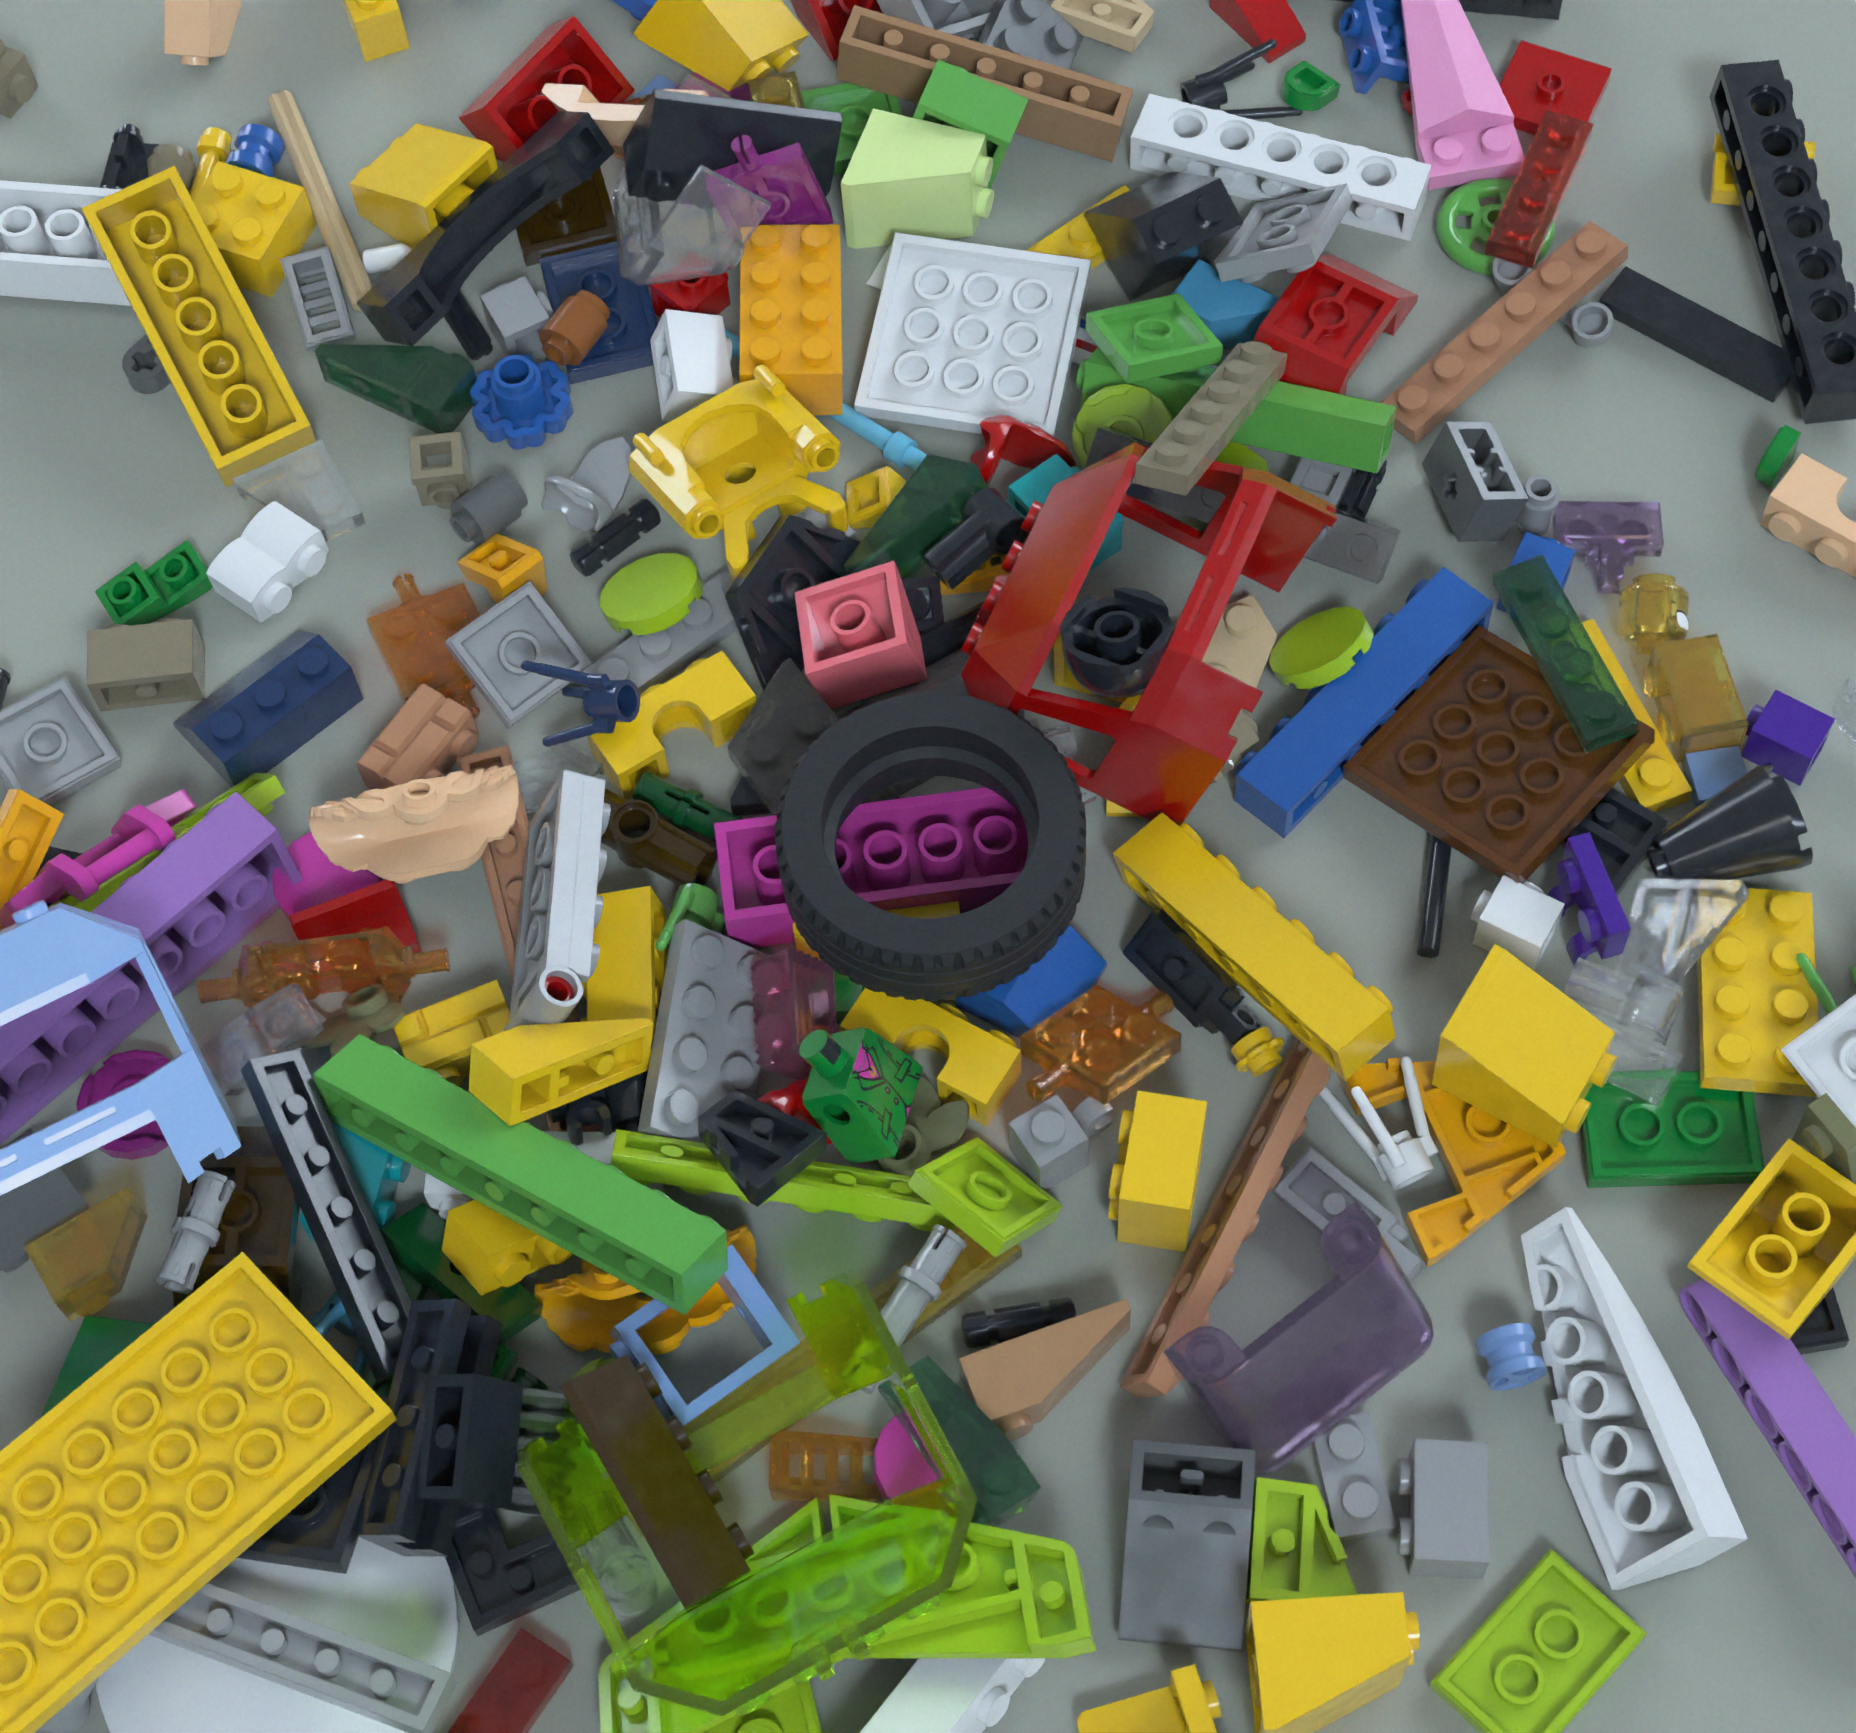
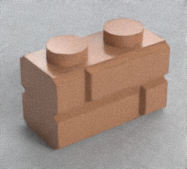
M424 683L420 684L356 762L364 784L370 790L375 788L382 790L416 779L446 776L457 762V758L472 755L477 746V736L479 734L473 715L468 708L450 698L446 699L441 693Z

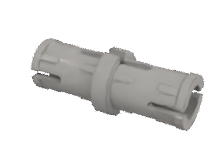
M206 1170L198 1177L183 1216L175 1219L171 1229L175 1235L166 1259L163 1261L161 1269L155 1280L158 1284H165V1288L178 1293H192L200 1267L209 1247H215L220 1237V1232L217 1228L226 1204L236 1186L234 1181L227 1180L228 1177L219 1173Z

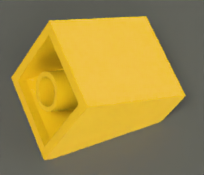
M657 0L634 31V35L641 42L728 92L745 83L753 87L774 69L778 73L787 70L800 57L797 49L809 35L781 0Z
M416 123L405 134L396 138L389 148L369 166L361 169L349 185L358 214L398 242L414 249L498 169L493 146L489 143Z
M1494 944L1440 1035L1432 1085L1557 1148L1566 1130L1576 1134L1583 1124L1591 1107V1103L1584 1099L1592 1084L1602 1088L1609 1078L1617 1061V1057L1609 1053L1615 1032L1507 950Z
M1395 1592L1251 1602L1245 1629V1641L1255 1733H1314L1400 1686L1407 1666H1413L1414 1651L1420 1649L1417 1614L1415 1611L1406 1612L1404 1593Z

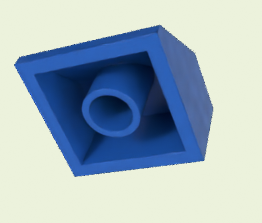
M1069 925L1065 933L1058 937L1057 944L1052 950H1049L1038 963L1030 965V969L1024 974L1017 975L1014 980L1006 984L997 985L995 989L988 992H978L977 995L971 997H958L955 999L956 1007L1054 1055L1105 971L1107 962Z

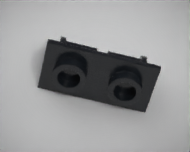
M124 124L114 133V142L111 145L100 188L124 189L148 178L147 159L153 154V149L159 146V144L144 143L138 127L132 124Z

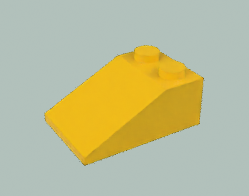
M1788 1138L1690 1260L1687 1268L1789 1340L1856 1259V1184Z

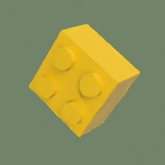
M220 161L216 163L193 200L237 286L269 297L274 296L285 278L280 259L299 254L317 225L304 187Z
M1137 1090L1134 1111L1123 1109L1118 1144H1120L1118 1161L1114 1163L1112 1169L1108 1220L1118 1221V1242L1186 1253L1203 1150L1207 1101Z

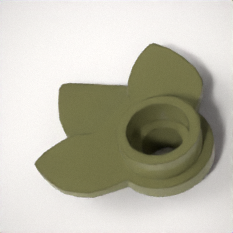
M375 983L364 986L344 999L342 1006L345 1013L322 1023L302 1042L301 1047L303 1050H313L319 1047L331 1046L330 1055L333 1057L359 1034L373 1041L376 1033L393 1029L402 1020L405 1008L402 1003L397 1002L393 993L386 992L382 984Z
M920 1076L896 1156L878 1160L883 1171L912 1176L916 1169L931 1162L934 1155L954 1146L962 1137L968 1125L970 1116L969 1104L965 1100H958L942 1105L941 1099L934 1087L925 1077ZM914 1150L908 1157L901 1160L905 1152Z

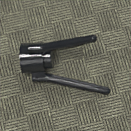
M1270 39L1211 71L1196 75L1194 79L1180 83L1182 101L1213 110H1221L1220 106L1228 103L1224 83L1253 70L1255 67L1253 60L1274 49L1277 46V41ZM1293 107L1222 110L1228 114L1248 119L1284 118L1300 116L1303 113L1302 110Z

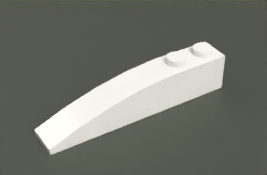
M1564 1207L1522 1234L1521 1240L1534 1309L1542 1312L1546 1339L1540 1342L1545 1366H1552L1558 1398L1551 1400L1555 1424L1563 1425L1568 1456L1562 1457L1565 1477L1611 1589L1620 1590L1699 1566L1748 1538L1699 1426L1643 1319L1574 1210Z

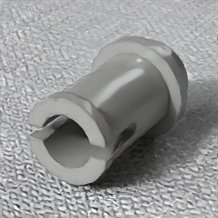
M1535 475L1522 483L1529 499L1518 515L1516 525L1522 534L1528 532L1536 536H1542L1548 531L1550 516L1560 502L1561 492L1552 478L1546 475Z

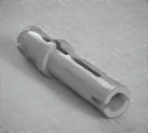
M934 1225L932 1233L910 1267L903 1266L896 1276L900 1282L845 1367L839 1372L854 1387L858 1388L862 1385L861 1390L865 1393H873L878 1380L929 1301L936 1302L942 1294V1290L939 1287L960 1253L967 1247L966 1242L953 1231L948 1230L945 1235L946 1229L941 1225Z

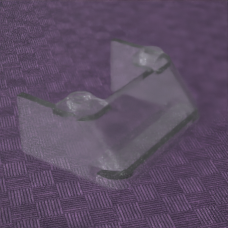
M689 73L678 87L680 90L706 91L712 97L734 99ZM700 165L676 201L654 202L648 198L628 196L626 169L624 168L613 192L620 275L639 286L716 276L725 272L726 269L733 270L743 256L745 243L771 208L770 202L703 165Z

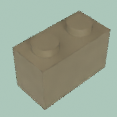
M168 618L158 623L133 626L116 624L106 629L87 631L86 685L100 711L204 700L205 646L193 619L180 620Z

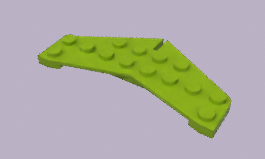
M829 1494L833 1540L827 1542L824 1510L816 1497L751 1546L755 1554L745 1560L751 1570L750 1573L687 1611L681 1601H679L605 1658L598 1674L600 1733H702L845 1658H1070L1097 1651L1081 1565L1072 1546L1062 1540Z

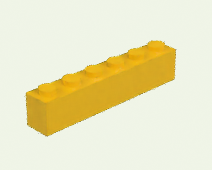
M1162 812L1113 852L1122 881L1154 911L1163 909L1240 988L1343 1080L1346 1081L1396 1038L1391 1018L1393 1006L1388 998L1377 987L1370 985L1365 988L1354 978V973L1350 966L1339 954L1334 951L1326 954L1315 944L1316 942L1311 932L1302 922L1296 918L1288 921L1277 912L1278 909L1275 902L1261 887L1255 886L1251 889L1240 880L1239 872L1225 856L1218 854L1214 857L1204 848L1199 835L1188 824L1182 823L1178 826Z

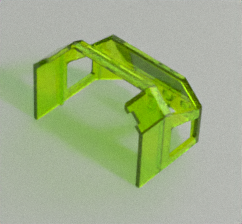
M842 1273L820 1284L819 1287L823 1295L808 1302L803 1292L786 1298L785 1300L818 1363L687 1434L693 1447L683 1453L695 1474L704 1468L709 1470L832 1401L887 1379L942 1478L895 1495L679 1615L634 1650L582 1549L583 1545L630 1513L610 1477L605 1479L572 1415L556 1425L561 1435L560 1438L547 1445L541 1436L517 1450L518 1471L634 1691L720 1716H724L734 1709L738 1716H743L767 1703L772 1698L769 1690L791 1677L795 1684H798L816 1675H819L822 1682L836 1675L833 1671L834 1664L830 1655L846 1646L851 1655H854L858 1661L871 1655L868 1646L879 1640L886 1633L883 1625L904 1613L909 1620L926 1614L942 1602L939 1594L952 1586L977 1496L863 1280Z

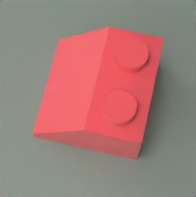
M894 561L794 592L805 674L823 704L829 705V710L927 679L921 637Z

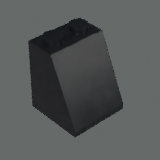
M1173 171L1084 213L1129 301L1188 274L1198 259L1208 264L1215 261L1244 223L1221 178Z

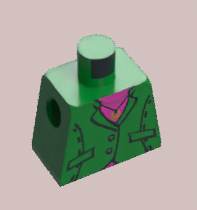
M862 1027L828 1034L822 1029L811 1032L802 1041L799 1048L800 1056L812 1066L802 1095L803 1104L823 1131L827 1132L829 1139L850 1164L895 1157L923 1067L868 1028Z

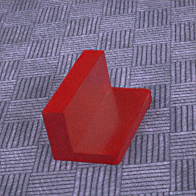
M383 880L289 916L291 926L301 945L317 990L422 952L395 881Z

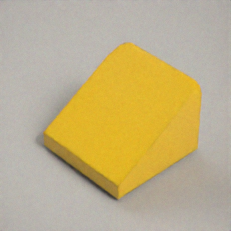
M888 465L845 483L848 525L852 529L894 527L910 523L908 483Z

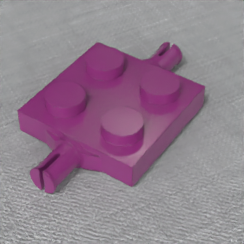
M741 135L743 145L739 137H736L731 143V149L739 163L705 174L707 190L739 251L740 225H821L834 223L829 203L799 142L758 155L751 138L748 135Z

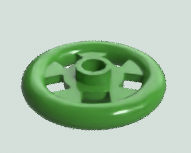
M1485 178L1466 183L1447 196L1437 214L1436 231L1442 248L1457 264L1472 272L1493 276L1492 266L1495 257L1501 251L1512 248L1509 245L1518 236L1523 237L1530 243L1523 250L1531 256L1533 266L1539 263L1548 253L1553 243L1555 222L1547 203L1529 187L1508 179ZM1499 198L1500 205L1490 204L1481 207L1479 199ZM1523 207L1532 219L1522 223L1514 210ZM1458 215L1472 216L1470 229L1456 227ZM1490 221H1497L1502 223V225H1494ZM1475 241H1478L1483 246L1494 248L1491 255H1485L1471 249Z

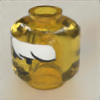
M1658 573L1642 574L1634 577L1633 584L1626 586L1620 592L1619 635L1623 641L1637 646V653L1648 656L1664 655L1669 653L1671 645L1680 643L1688 636L1689 595L1684 587L1676 584V579L1673 576Z

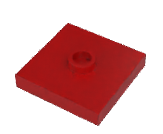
M1521 40L1499 84L1514 115L1513 124L1515 129L1578 149L1610 81L1612 68Z

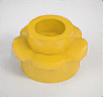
M1268 1026L1259 1028L1246 1035L1231 1048V1052L1238 1062L1235 1065V1069L1238 1072L1250 1070L1254 1077L1270 1071L1282 1061L1279 1052L1285 1043L1282 1037L1276 1038Z

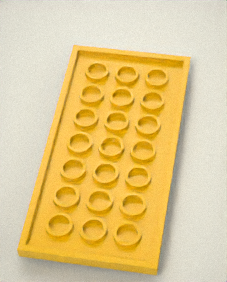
M244 1252L235 1257L0 1451V1733H35L396 1421L393 1411Z

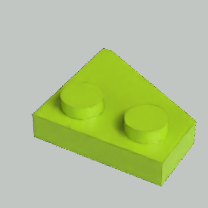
M1256 1477L1254 1480L1245 1603L1363 1595V1593H1357L1344 1560L1347 1558L1338 1534L1328 1524V1511L1317 1485Z

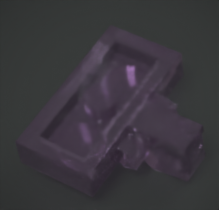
M1560 501L1556 509L1552 511L1554 539L1563 544V546L1576 550L1574 556H1584L1585 566H1597L1598 594H1620L1621 579L1624 578L1623 566H1633L1634 556L1661 557L1664 539L1660 502Z

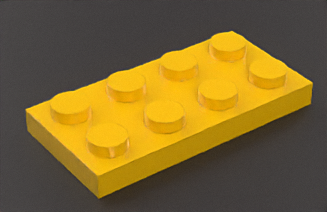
M1699 884L1695 896L1700 1087L1818 1097L1781 1051L1783 1047L1819 1021L1817 996L1796 961L1798 953H1805L1816 970L1812 893Z

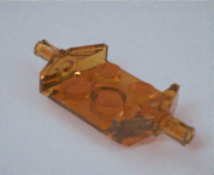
M387 926L370 929V927L361 928L357 933L275 944H273L272 940L263 941L261 944L243 945L238 967L232 969V977L198 980V997L201 1004L235 998L236 1001H242L245 1006L272 1020L281 1019V999L309 1001L317 998L319 994L341 991L351 994L364 986L375 983L382 984L386 992L393 993L397 1002L400 1003L411 984V978H416V974L450 972V958L447 948L413 953L411 946H404Z

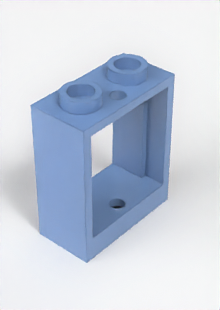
M733 1245L727 1248L728 1270L717 1282L757 1338L764 1351L698 1398L686 1405L636 1332L669 1309V1306L653 1299L614 1326L609 1333L615 1341L608 1347L613 1358L617 1359L627 1354L634 1367L645 1361L662 1391V1394L654 1398L653 1401L664 1420L676 1415L682 1427L800 1344L796 1335Z

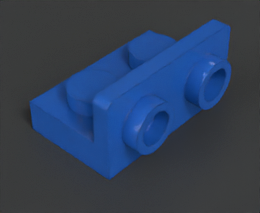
M1354 0L1352 5L1341 16L1339 32L1343 39L1348 67L1352 74L1356 92L1367 94L1379 77L1410 84L1401 0Z

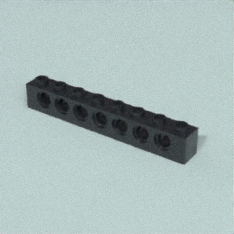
M1779 60L1721 65L1709 98L1804 424L1856 419L1855 291L1852 283L1846 281L1841 266L1842 248L1840 242L1833 239L1829 226V205L1826 199H1821L1816 184L1817 166L1814 159H1809L1804 144V123L1800 118H1796L1792 105V84L1789 79H1784Z

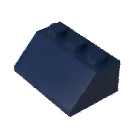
M298 629L173 722L179 733L232 788L255 772H269L363 700V696L352 667L319 634Z

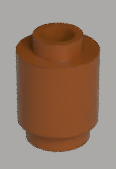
M584 290L578 291L575 296H568L539 333L544 354L558 365H579L607 329V320L610 317V312L606 304L596 295Z

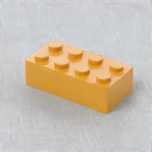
M840 224L740 225V382L756 379L753 374L755 368L759 365H765L785 384V389L812 415H843Z

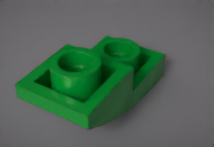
M186 540L147 569L143 568L137 561L94 592L115 625L133 626L147 624L162 618L204 595L213 586L206 574L209 568L197 548L189 540Z

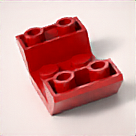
M1331 254L1322 255L1314 266L1298 272L1259 326L1253 341L1268 344L1274 351L1288 353L1285 373L1279 379L1280 382L1346 395L1348 380L1381 333L1385 332L1394 336L1418 302V295Z

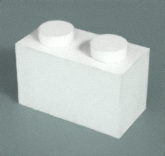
M665 309L650 342L662 421L670 422L738 384V380L732 377L730 365L732 341L726 337L723 316Z

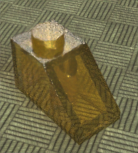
M128 1187L24 1247L53 1302L70 1322L79 1316L85 1317L86 1315L90 1316L97 1313L108 1304L111 1297L122 1292L147 1219L146 1213Z

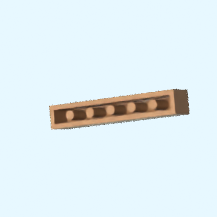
M854 5L839 42L836 79L919 103L935 64L939 59L953 66H959L975 76L998 86H1004L1014 93L1027 98L1028 102L1015 133L1113 162L1125 128L1133 93L1132 88Z

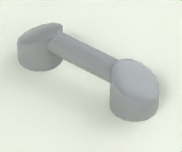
M1508 248L1501 251L1495 257L1492 266L1496 286L1504 294L1509 292L1534 270L1531 256L1520 248ZM1598 302L1585 303L1579 308L1573 306L1558 319L1573 330L1575 343L1586 348L1596 347L1604 343L1611 336L1614 327L1612 312L1607 306Z

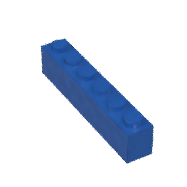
M1444 566L1429 581L1425 578L1421 579L1410 591L1406 604L1396 614L1389 612L1379 621L1373 631L1372 643L1367 653L1363 654L1360 649L1352 657L1355 665L1347 673L1327 684L1312 688L1304 701V707L1293 718L1289 715L1282 718L1271 732L1269 742L1258 753L1252 750L1244 756L1234 772L1236 777L1234 801L1282 838H1285L1344 778L1343 766L1479 625L1488 630L1494 602Z

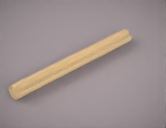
M282 90L278 94L272 93L267 102L301 186L305 188L313 215L325 244L329 248L351 307L357 312H362L356 303L373 287L292 93L287 90Z

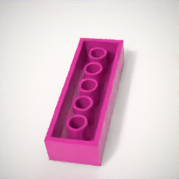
M983 787L859 804L846 818L837 833L835 855L839 872L846 886L860 898L882 910L958 901L960 914L990 902L1002 894L1019 877L1027 859L1028 835L1020 813L1003 797ZM776 815L714 823L724 917L728 937L752 948L795 942L792 923L796 921L792 920L785 901L776 853Z

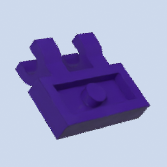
M1590 833L1570 837L1567 840L1562 860L1557 864L1560 884L1551 889L1547 896L1565 904L1561 917L1565 915V911L1574 904L1579 906L1578 922L1581 931L1572 936L1566 945L1568 955L1575 967L1584 964L1586 958L1597 951L1601 960L1623 954L1631 927Z

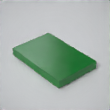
M1700 1071L1611 1073L1602 1088L1592 1084L1584 1099L1591 1103L1589 1112L1580 1127L1588 1188L1753 1183L1765 1168L1754 1093L1701 1088Z

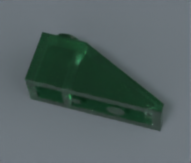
M320 344L315 350L325 382L437 434L454 432L473 407L470 389L476 383L475 370L465 357L457 353L448 354L432 346Z
M927 454L844 564L848 574L850 575L894 561L901 579H906L925 566L926 563L921 555L962 521V512L967 501L978 491L988 488L977 465Z
M928 1355L878 1386V1391L966 1521L998 1527L1029 1506L1041 1489L1031 1471L1007 1436Z

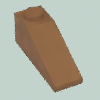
M1127 1298L959 1358L962 1382L978 1424L987 1440L999 1437L1001 1441H1011L1020 1438L1033 1430V1424L1041 1422L1128 1332L1130 1329L1131 1308Z

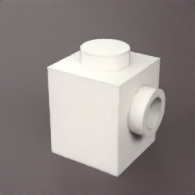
M1503 875L1494 893L1484 890L1474 907L1470 919L1477 922L1478 925L1473 944L1488 951H1491L1494 944L1498 945L1535 971L1558 928L1565 904L1545 895L1538 886L1531 882L1516 883L1511 878Z

